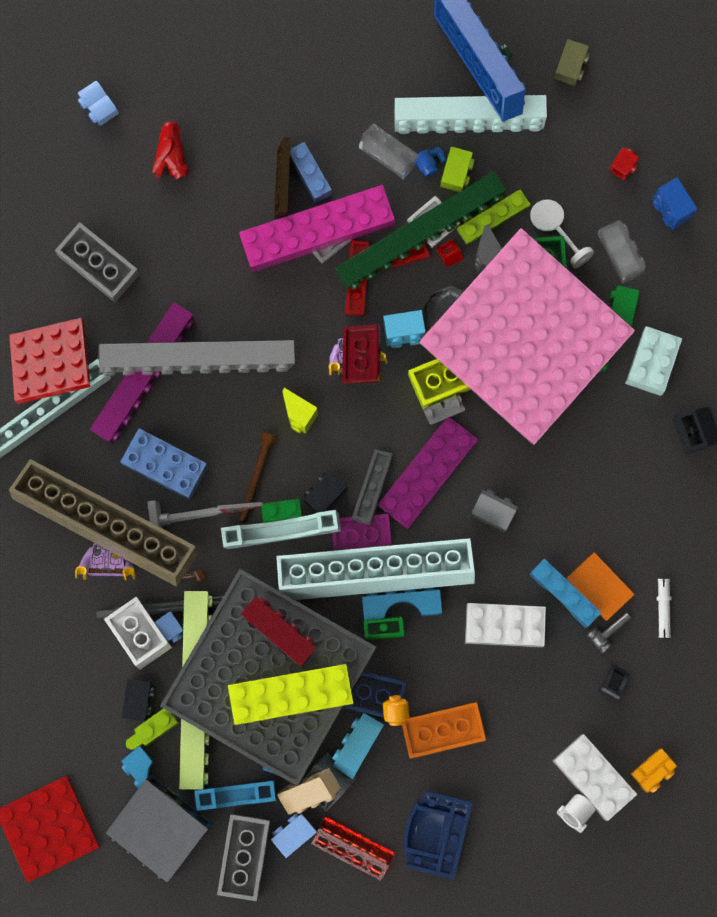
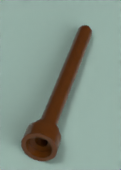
M262 432L260 438L261 451L244 503L253 502L269 447L275 444L277 438L274 435ZM250 509L241 512L239 517L241 522H246Z

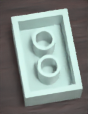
M646 326L642 332L625 384L662 396L665 392L682 338Z

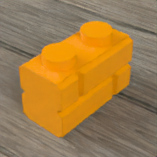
M658 749L630 775L646 793L649 791L653 793L661 786L660 781L664 778L668 780L676 773L674 769L677 765L663 749Z

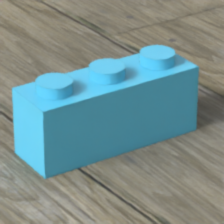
M363 713L360 719L356 717L351 726L354 729L353 732L346 734L342 741V744H344L343 749H337L332 758L335 760L332 767L353 779L384 725Z

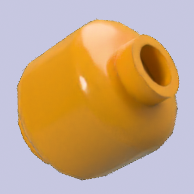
M400 695L390 696L389 700L383 703L384 720L389 722L391 726L405 724V721L409 719L408 702L405 699H401Z

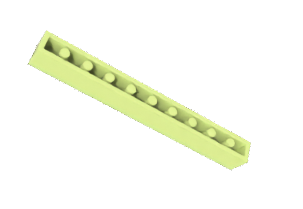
M184 591L183 665L212 615H209V607H212L213 597L209 596L207 591ZM181 719L179 789L203 790L205 785H208V773H205V765L209 764V753H205V746L209 745V734Z

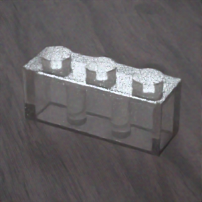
M373 123L362 135L359 148L400 178L404 179L414 169L418 154Z
M618 220L601 228L598 236L623 284L642 275L646 264L642 257L639 258L636 252L638 250L637 246L628 236L629 230L627 226L622 224L621 220Z

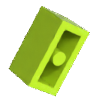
M455 147L450 148L440 187L457 192L462 191L463 187L467 188L470 179L467 176L468 169H473L475 159H472L473 152Z

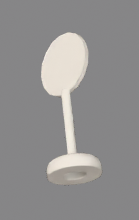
M541 200L532 207L530 216L533 225L542 231H553L556 229L561 236H564V240L576 253L570 261L573 268L582 266L593 256L594 251L591 247L578 250L560 228L564 219V211L561 205L553 200Z

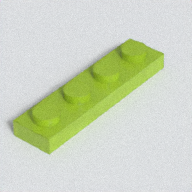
M520 189L459 226L457 231L466 245L482 236L485 225L488 224L490 229L493 230L530 207V203Z

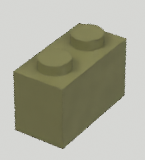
M567 39L554 79L573 86L576 85L577 80L581 81L584 73L581 67L583 63L587 64L590 53H587L589 46Z

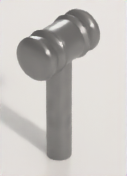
M625 613L603 633L598 631L597 627H594L587 633V637L600 649L601 653H606L612 647V644L607 639L627 623L631 617Z

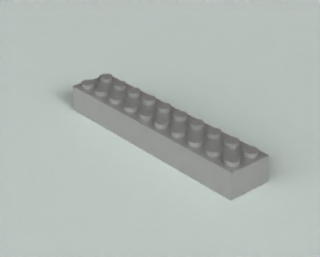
M294 340L99 344V373H103L104 376H113L115 372H123V375H135V372H142L143 375H153L155 371H162V374L165 375L173 374V371H181V374H192V371L208 374L212 373V370H219V373H230L231 370H238L239 373H248L251 369H257V372H269V369H276V372H287L295 364Z

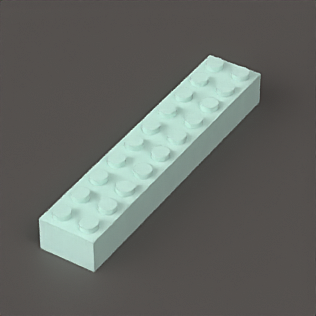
M470 538L277 556L279 591L294 600L474 584L475 578Z

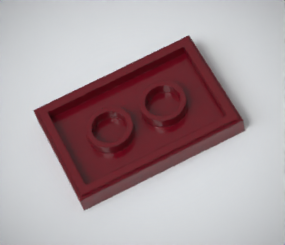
M381 325L343 327L342 384L380 382Z

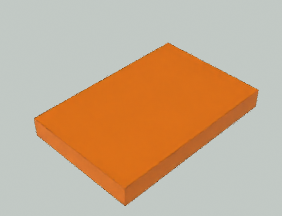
M595 552L566 578L601 612L600 616L605 621L635 595Z

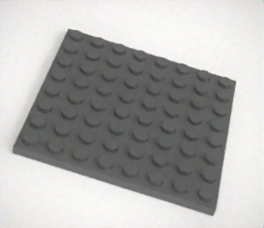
M239 569L160 707L298 786L343 706L234 725L228 685L347 664L352 691L376 647ZM255 597L258 599L261 597L265 598L271 604L269 608L273 612L276 610L280 611L286 617L284 621L287 624H295L300 629L299 634L302 637L308 636L315 642L314 647L316 650L301 667L240 615Z

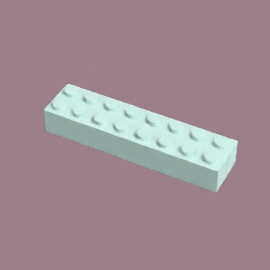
M525 95L523 114L502 122L486 96L395 98V132L408 134L412 131H417L420 134H425L429 131H436L437 133H446L447 131L464 133L466 130H473L476 133L484 132L485 130H492L493 132H502L503 130L519 132L522 129H529L534 132L544 129L547 118L546 95Z

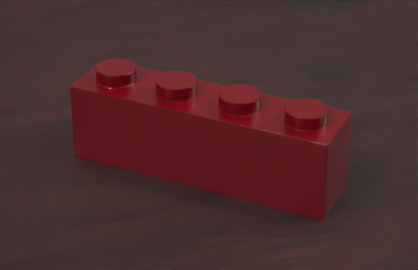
M255 597L240 615L301 667L316 650L314 647L315 642L308 636L302 637L299 634L300 629L295 624H287L284 621L286 617L280 611L276 610L273 612L269 608L271 604L265 598L261 597L258 599Z

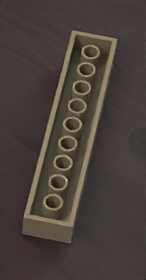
M31 459L9 489L13 500L176 587L197 556L196 546Z

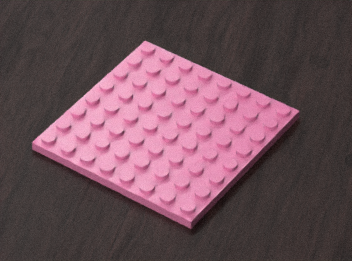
M521 228L419 343L530 443L535 445L635 330Z

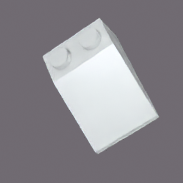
M137 597L104 619L139 670L172 648Z

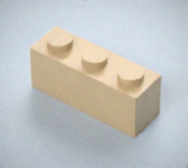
M330 768L301 779L298 786L293 783L286 785L277 796L288 815L294 812L299 814L310 806L311 808L317 807L322 801H332L336 798V793L341 787Z

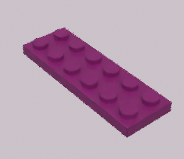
M450 417L446 418L377 506L408 530L478 439Z

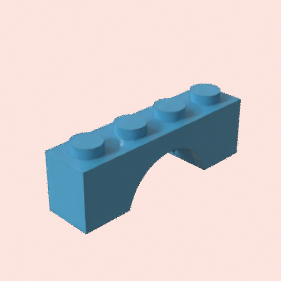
M543 559L529 574L539 585L553 594L585 628L601 614L547 560Z
M435 587L424 588V591L416 592V589L404 590L405 593L397 594V591L385 592V595L367 593L366 597H362L364 620L372 621V619L380 620V618L383 620L388 609L397 603L412 604L419 610L422 616L441 615L440 590H435Z
M139 746L121 762L124 764L122 769L128 776L131 774L135 778L133 783L139 789L145 779L149 777L150 768L154 761L144 748Z
M275 781L196 790V809L199 811L276 801Z

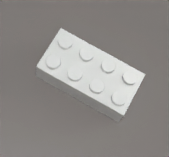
M467 603L465 644L544 647L546 607Z
M584 734L580 735L552 760L579 792L593 804L595 810L605 821L610 820L637 795Z

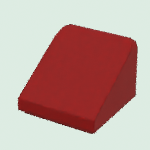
M453 239L436 247L446 267H450L463 260L461 250Z

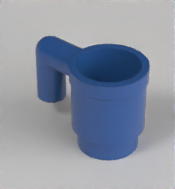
M440 147L423 150L413 157L414 162L425 177H429L438 171L434 156L437 155L441 164L447 161Z

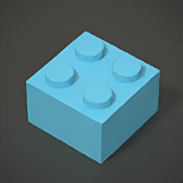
M422 310L387 315L383 318L386 344L391 346V348L402 347V344L410 343V345L420 344L419 341L425 336Z

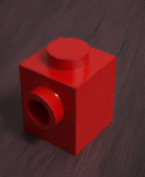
M623 147L611 164L609 171L625 181L629 173L633 174L639 166L637 164L639 157L632 149Z

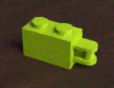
M163 708L134 729L136 734L126 741V746L131 750L137 749L142 744L148 746L178 725L179 722L173 713Z

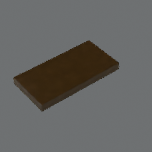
M284 137L277 148L275 220L283 218L288 208L290 137Z

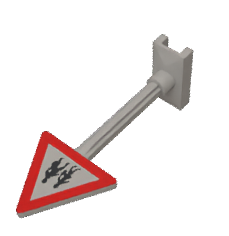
M155 500L148 501L150 522L162 529L163 526L170 525L173 522L216 516L221 513L234 514L263 506L262 502L217 506L218 508L169 515V513H161L160 502Z

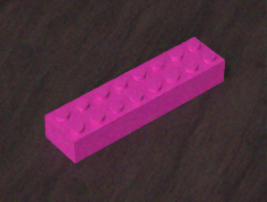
M380 185L241 231L239 234L253 273L313 253L314 251L328 248L329 246H335L342 242L395 226V219L384 187Z

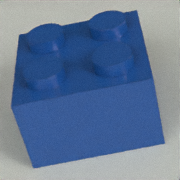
M678 177L658 188L653 197L652 203L657 211L660 210L665 225L667 227L670 226L672 230L691 220L697 211V207Z

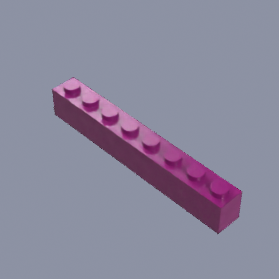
M173 302L147 343L183 342L184 333L186 330L189 331L195 323L193 314ZM155 371L153 375H143L142 372H135V375H125L90 430L110 444L113 441L116 442L122 434L121 429L123 426H127L131 421L132 412L141 406L143 402L142 397L145 393L148 394L151 391L153 380L155 377L159 378L162 371Z

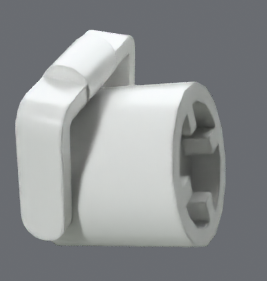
M576 794L566 806L562 805L556 813L569 826L582 833L587 827L585 823L595 812V808L586 797Z

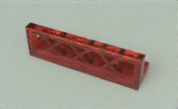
M324 817L311 843L380 881L395 854L327 817ZM319 836L327 839L329 843L319 841ZM341 846L346 850V852L342 853L338 851L337 847ZM354 856H360L364 861L359 862ZM372 865L382 868L381 873L374 870Z

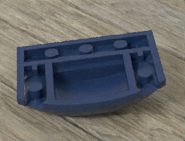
M430 791L424 792L423 796L413 806L405 827L404 853L408 861L406 863L407 867L454 879L473 802Z

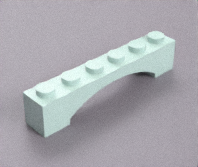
M336 510L275 522L221 528L223 547L233 549L341 532L339 513Z

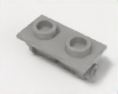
M454 394L453 397L432 406L428 405L423 411L430 425L465 411V408L462 404L461 396Z

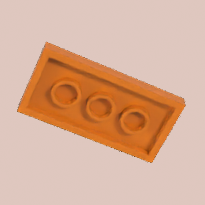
M477 702L412 717L402 725L410 759L486 741Z

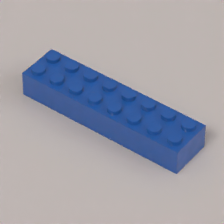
M434 0V17L502 122L523 114L526 87L517 78L516 71L509 66L506 56L502 55L499 51L498 44L491 39L489 30L484 28L480 17L474 13L471 3L466 0Z

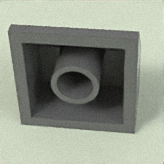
M488 224L484 226L475 258L476 263H474V266L478 273H481L502 250Z

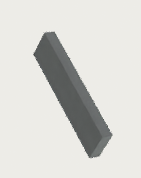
M379 449L374 450L352 521L371 525L393 458L392 453Z

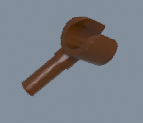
M202 570L185 574L182 578L189 579L195 577L197 582L207 579L205 572Z

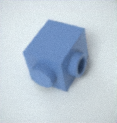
M171 611L154 622L168 643L171 641L176 643L183 638V628Z

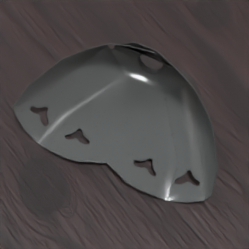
M448 286L430 295L422 314L425 335L464 291L454 286Z

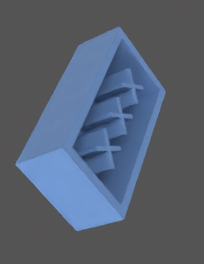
M138 429L121 460L123 466L188 500H191L208 469L207 463L141 429Z

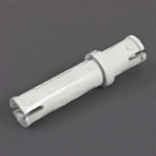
M658 579V638H664V630L665 637L671 638L670 601H672V597L670 596V579H665V587H663V579Z

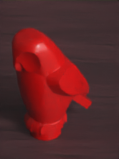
M174 121L164 123L161 129L152 173H157L155 176L157 178L161 177L165 166L168 168L170 176H174L175 180L189 175V166L185 164L184 149L180 139L182 132L179 125Z

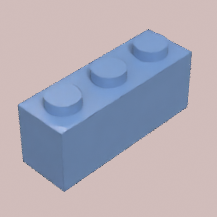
M305 142L290 149V161L315 205L331 197L332 189Z

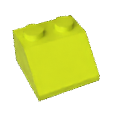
M284 388L283 396L291 428L298 433H307L318 416L317 407Z

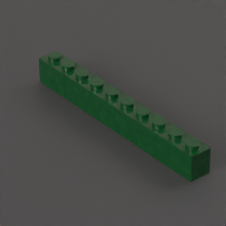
M493 171L337 266L335 274L347 291L351 288L352 290L359 288L364 280L368 279L370 281L382 269L386 271L393 267V262L397 260L403 261L410 256L409 252L413 250L419 251L426 246L425 243L429 240L434 242L442 236L441 233L445 230L450 232L457 227L456 223L461 221L467 222L473 217L472 214L477 211L481 213L489 207L490 203L501 201L504 198L503 195L506 192V188Z

